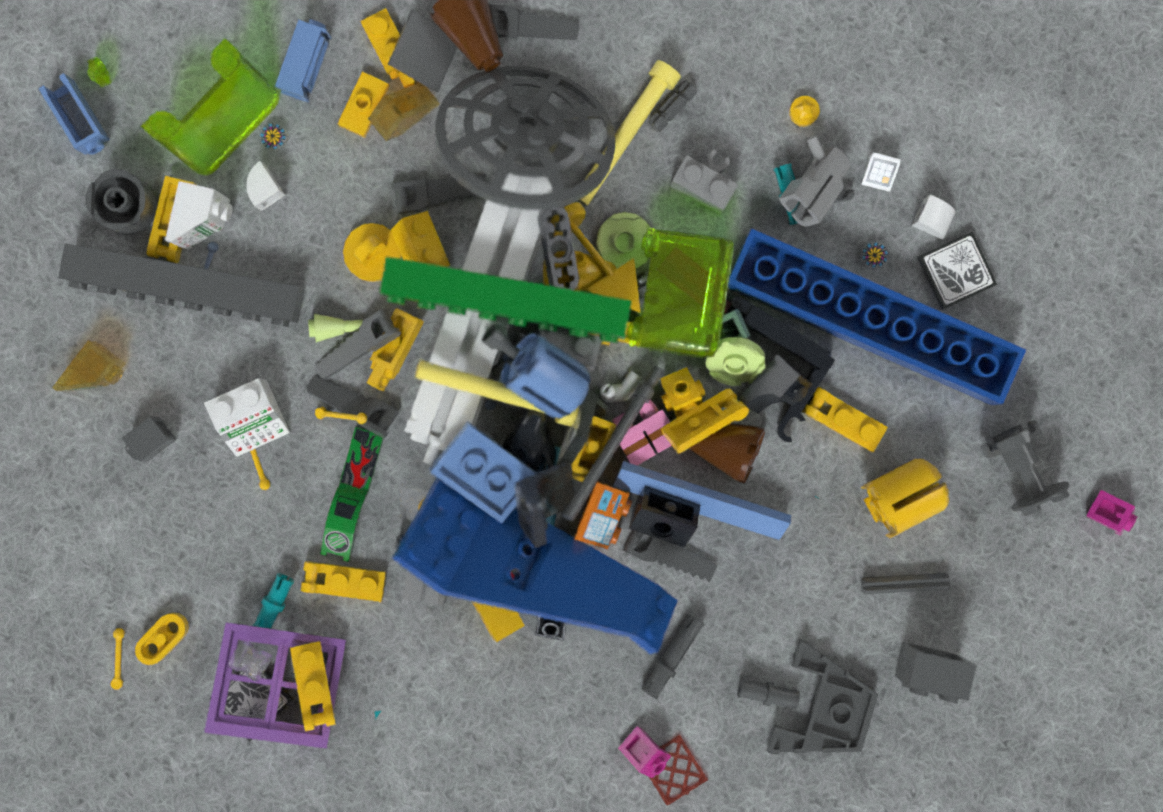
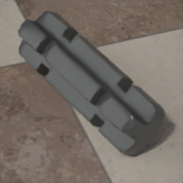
M683 82L677 89L679 92H674L658 109L660 112H655L649 118L648 122L653 129L661 132L668 125L667 121H672L687 105L685 101H690L697 94L696 88L690 82Z

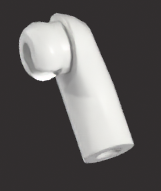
M629 371L622 383L604 384L600 389V395L608 403L627 401L642 378Z

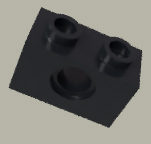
M645 486L633 506L629 529L685 547L698 527L701 505Z

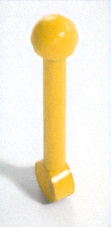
M319 407L315 410V416L318 419L333 417L355 420L359 424L366 423L368 419L367 415L363 412L355 415L327 411L325 407Z
M253 449L250 452L260 478L259 487L262 490H267L270 488V481L265 478L256 449Z
M117 628L113 632V637L116 639L115 674L110 685L115 690L123 686V680L121 679L122 638L125 636V631L122 628Z

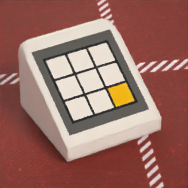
M871 153L868 156L861 185L890 192L901 160L878 153Z

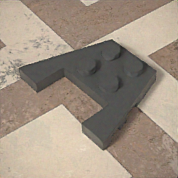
M799 640L792 666L821 675L804 733L774 725L767 746V752L771 754H779V752L805 753L810 751H823V753L862 752L878 694L809 644Z

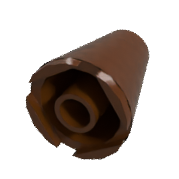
M438 0L432 7L435 13H430L431 18L476 69L490 72L499 67L503 52L488 1Z
M729 423L688 449L737 482L745 484L753 469V462L759 454L765 429L760 426Z

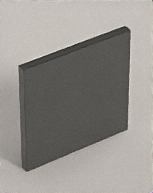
M411 10L388 65L413 78L427 88L438 92L456 53L457 46L437 24Z

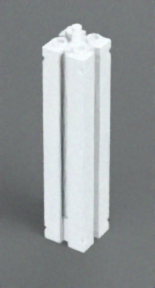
M516 160L514 162L516 165L526 166L522 162ZM509 174L502 188L524 194H546L553 192L547 176L522 177ZM487 200L462 270L527 282L541 244L538 225V214L541 210L510 208ZM466 311V316L446 313L429 362L492 380L494 376L492 368L498 364L502 350H491L481 339L485 331L494 323H498L507 330L508 335L511 325L508 324L509 319L497 317L496 322L478 319L479 313ZM422 380L411 411V417L408 419L404 431L411 433V440L426 445L429 444L423 462L432 465L437 459L439 450H445L467 421L476 427L486 397Z

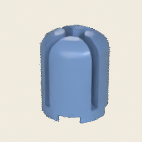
M533 333L529 334L517 344L516 347L521 350L514 358L512 364L505 363L500 381L506 385L507 389L550 417L563 418L575 411L584 401L589 389L590 373L585 365L542 336H536Z

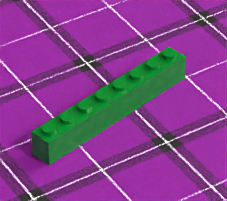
M388 256L385 259L379 292L387 297V302L405 305L406 300L418 302L417 307L421 309L435 311L436 306L447 307V313L466 316V311L479 313L478 319L496 322L497 317L508 318V324L526 327L527 322L539 324V330L557 333V328L570 330L569 335L587 338L588 333L600 335V341L615 344L618 343V339H625L632 302L626 299Z

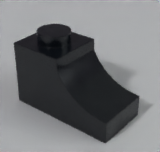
M777 354L738 399L749 409L759 414L766 407L778 402H787L794 406L796 402L806 396L807 390L813 384L790 362Z

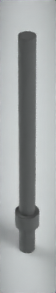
M653 366L645 381L637 386L633 393L634 399L564 511L563 516L570 521L575 519L643 405L649 403L655 393L653 389L663 374L661 368Z

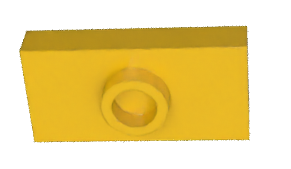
M362 71L337 123L338 126L365 138L390 87L389 83Z

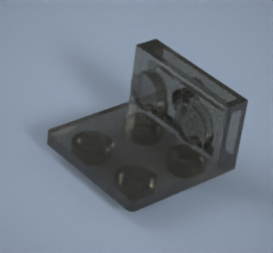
M569 461L562 462L514 483L519 525L535 548L547 543L545 530L548 529L546 518L566 510L574 497L572 465Z

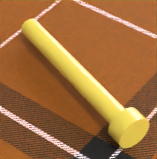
M657 60L650 70L651 81L615 133V154L609 172L599 186L579 200L586 206L589 205L666 88L673 90L680 80L681 75L667 63ZM597 163L594 164L586 178H588L597 169V167L599 166Z
M420 360L418 363L415 378L544 413L507 389L506 385L502 382ZM579 407L563 418H555V422L571 427L576 421Z

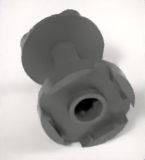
M1036 420L1029 421L1027 423L1028 428L1022 429L1021 425H1017L992 437L994 441L992 445L983 443L980 446L986 458L1002 455L1010 472H1018L1029 495L1016 501L1012 505L1013 511H1022L1024 516L1039 511L1041 509L1040 505L1051 500L1052 503H1055L1069 496L1067 489L1070 485L1068 482L1064 481L1045 486L1034 465L1039 459L1030 441L1042 433Z

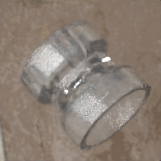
M244 640L234 651L229 661V668L235 671L242 670L247 674L248 678L256 682L262 677L269 666L272 654L264 650L258 651L254 649L253 644Z

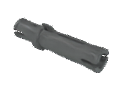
M688 614L687 619L660 661L656 660L654 663L655 669L641 688L644 692L658 699L659 694L670 677L674 678L676 675L675 669L701 628L704 627L705 624Z

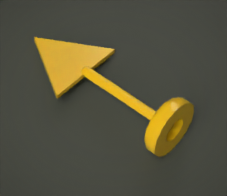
M575 202L565 206L564 209L568 213L571 233H574L607 275L587 288L586 291L593 294L631 300L630 309L640 313L634 258L613 271L578 228L586 216V211L582 204ZM554 215L551 221L549 222L553 223L554 230L555 222L559 221L558 215ZM555 230V233H552L554 236H563L562 231L556 232Z

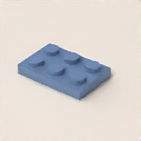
M468 421L429 468L433 475L500 523H503L540 477L537 472Z

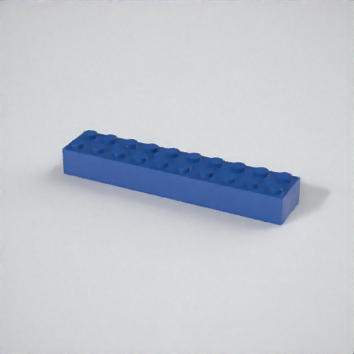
M752 228L747 233L724 284V287L989 405H1003L1026 353V349Z

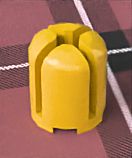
M913 459L861 487V489L867 490L869 497L865 498L864 502L875 523L880 521L890 531L885 536L890 539L944 511L949 504V490L946 483L939 484L936 482L942 478V475L934 465L924 459Z

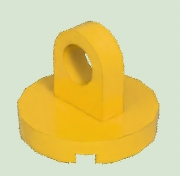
M375 223L361 225L354 229L345 240L343 248L345 264L350 272L361 280L370 282L382 281L386 256L402 259L391 230L384 225Z

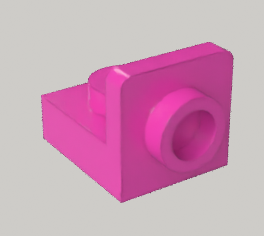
M1100 490L1086 515L1088 518L1114 530L1120 536L1124 530L1130 532L1138 516L1134 515L1135 506L1103 490Z
M638 726L618 747L639 773L650 778L660 774L665 769L666 762L671 758L667 751L661 749Z

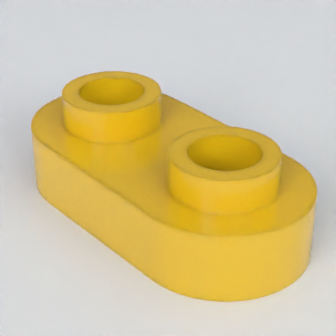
M176 612L162 616L137 642L135 646L137 659L145 665H154L162 661L187 635L189 630L187 619L182 614ZM171 622H175L178 625L177 632H172L169 629ZM151 643L155 644L158 648L156 654L149 651Z

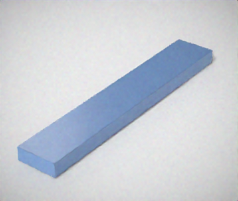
M625 461L622 462L613 483V487L640 495L643 488L648 486L701 505L700 515L780 540L791 524V515Z

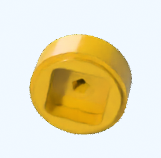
M810 96L796 98L789 109L790 119L800 127L812 125L820 113L818 102Z

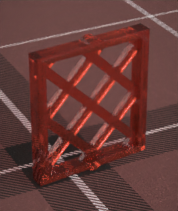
M680 734L659 746L665 750L670 744L677 743L675 753L668 752L671 757H674L672 768L666 766L664 769L671 771L669 782L658 780L659 774L655 775V779L654 777L650 778L667 806L682 796L688 795L690 791L708 781ZM681 745L685 749L688 756L679 754ZM678 758L688 760L686 771L676 769ZM692 762L700 774L690 772ZM674 773L685 775L683 785L672 783ZM689 776L699 778V782L691 787L687 786ZM658 784L668 786L666 796ZM671 787L682 789L681 793L674 798L669 797Z

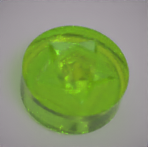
M98 56L88 59L87 74L89 78L98 83L101 88L112 84V79L109 72L106 71L107 68L102 59Z

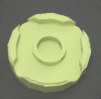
M622 212L613 214L604 221L598 230L596 245L601 257L606 261L614 263L617 268L634 258L635 269L645 264L651 256L655 240L652 228L642 217L637 214Z
M730 337L716 341L708 349L705 364L713 379L722 384L741 386V382L749 381L748 384H750L765 369L766 360L764 351L758 344L749 339Z

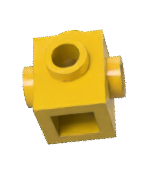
M687 367L660 378L664 395L661 396L662 402L667 412L673 410L676 418L703 403L702 397L706 396L704 388L699 379L693 380Z

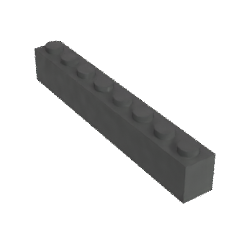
M67 243L64 245L58 276L60 279L69 281L68 287L87 290L88 285L98 286L97 292L109 295H116L117 290L127 292V298L142 301L145 300V295L156 297L155 303L173 306L174 301L185 302L184 308L202 311L203 306L214 308V314L231 317L232 311L243 313L242 319L260 322L261 317L272 319L271 324L289 327L290 322L298 323L304 289L296 285Z

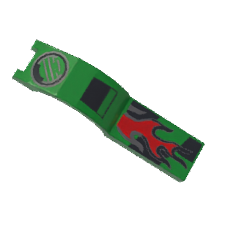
M355 427L341 480L328 512L320 555L327 556V553L343 556V561L345 562L350 561L357 522L370 490L384 438L369 430Z

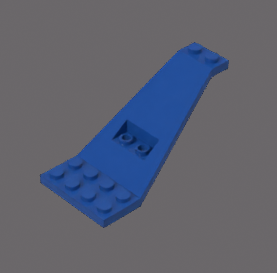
M438 477L433 482L392 557L393 560L439 594L629 637L649 654L658 653L678 603L676 598L654 581L584 542L574 539L573 536L516 505L503 523H500Z

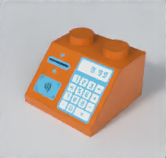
M597 481L590 493L574 539L605 549L609 548L610 543L615 545L622 529L617 527L620 517H627L632 504V500L628 499L629 492Z

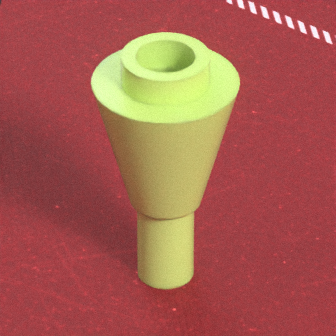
M314 313V319L308 320L309 337H315L317 343L342 335L344 332H358L363 320L344 321V319Z

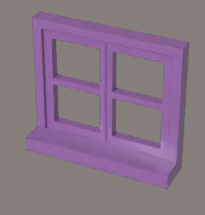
M226 622L204 733L327 749L331 726L327 727L326 724L314 726L315 730L305 732L304 724L275 721L281 687L297 689L296 682L283 681L289 647L317 641L321 643L322 652L328 653L325 669L334 710L346 640ZM238 640L278 645L272 679L232 674ZM230 680L271 685L265 719L224 714ZM322 703L319 704L318 713L324 712Z

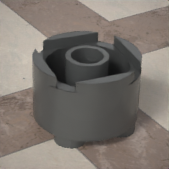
M112 169L104 171L95 182H91L86 192V207L90 215L103 227L121 234H136L147 229L152 224L157 210V198L151 186L142 179L127 171Z

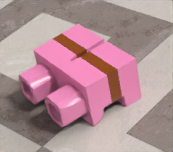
M651 400L649 403H645L639 412L643 421L634 426L632 424L620 443L628 462L637 466L656 455L643 431L647 434L657 453L672 446L663 436L661 427L670 423L664 411H659ZM624 413L614 418L612 422L618 425Z

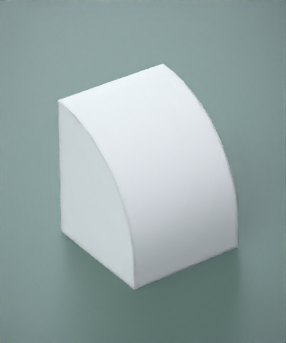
M261 161L257 162L247 178V193L254 207L262 211L284 197L285 194L267 166Z
M929 195L923 199L911 226L943 240L956 211L945 201Z

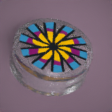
M268 122L260 128L258 139L261 146L267 151L277 153L287 147L289 133L280 123Z
M880 241L866 243L861 247L858 255L860 264L870 271L883 268L888 263L890 257L887 246Z

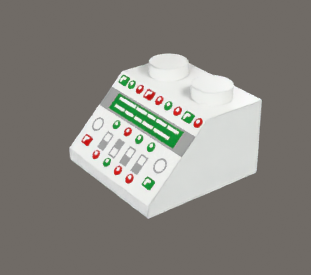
M179 181L165 241L189 250L224 228L225 221L229 222L232 216L233 207L229 204L230 199L215 189Z
M258 378L204 403L216 431L236 457L290 433L266 379Z

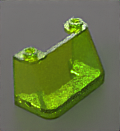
M226 38L214 48L210 57L212 67L221 77L180 121L168 111L161 110L153 113L140 126L191 170L203 176L214 173L279 103V93L276 88Z
M654 228L647 230L641 241V250L644 251L647 258H650L642 316L637 317L634 322H630L628 327L629 347L692 358H711L716 354L720 341L734 246L731 239Z

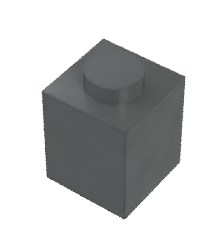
M157 416L148 417L122 437L127 445L125 446L127 453L134 460H139V462L150 461L176 440L160 417Z

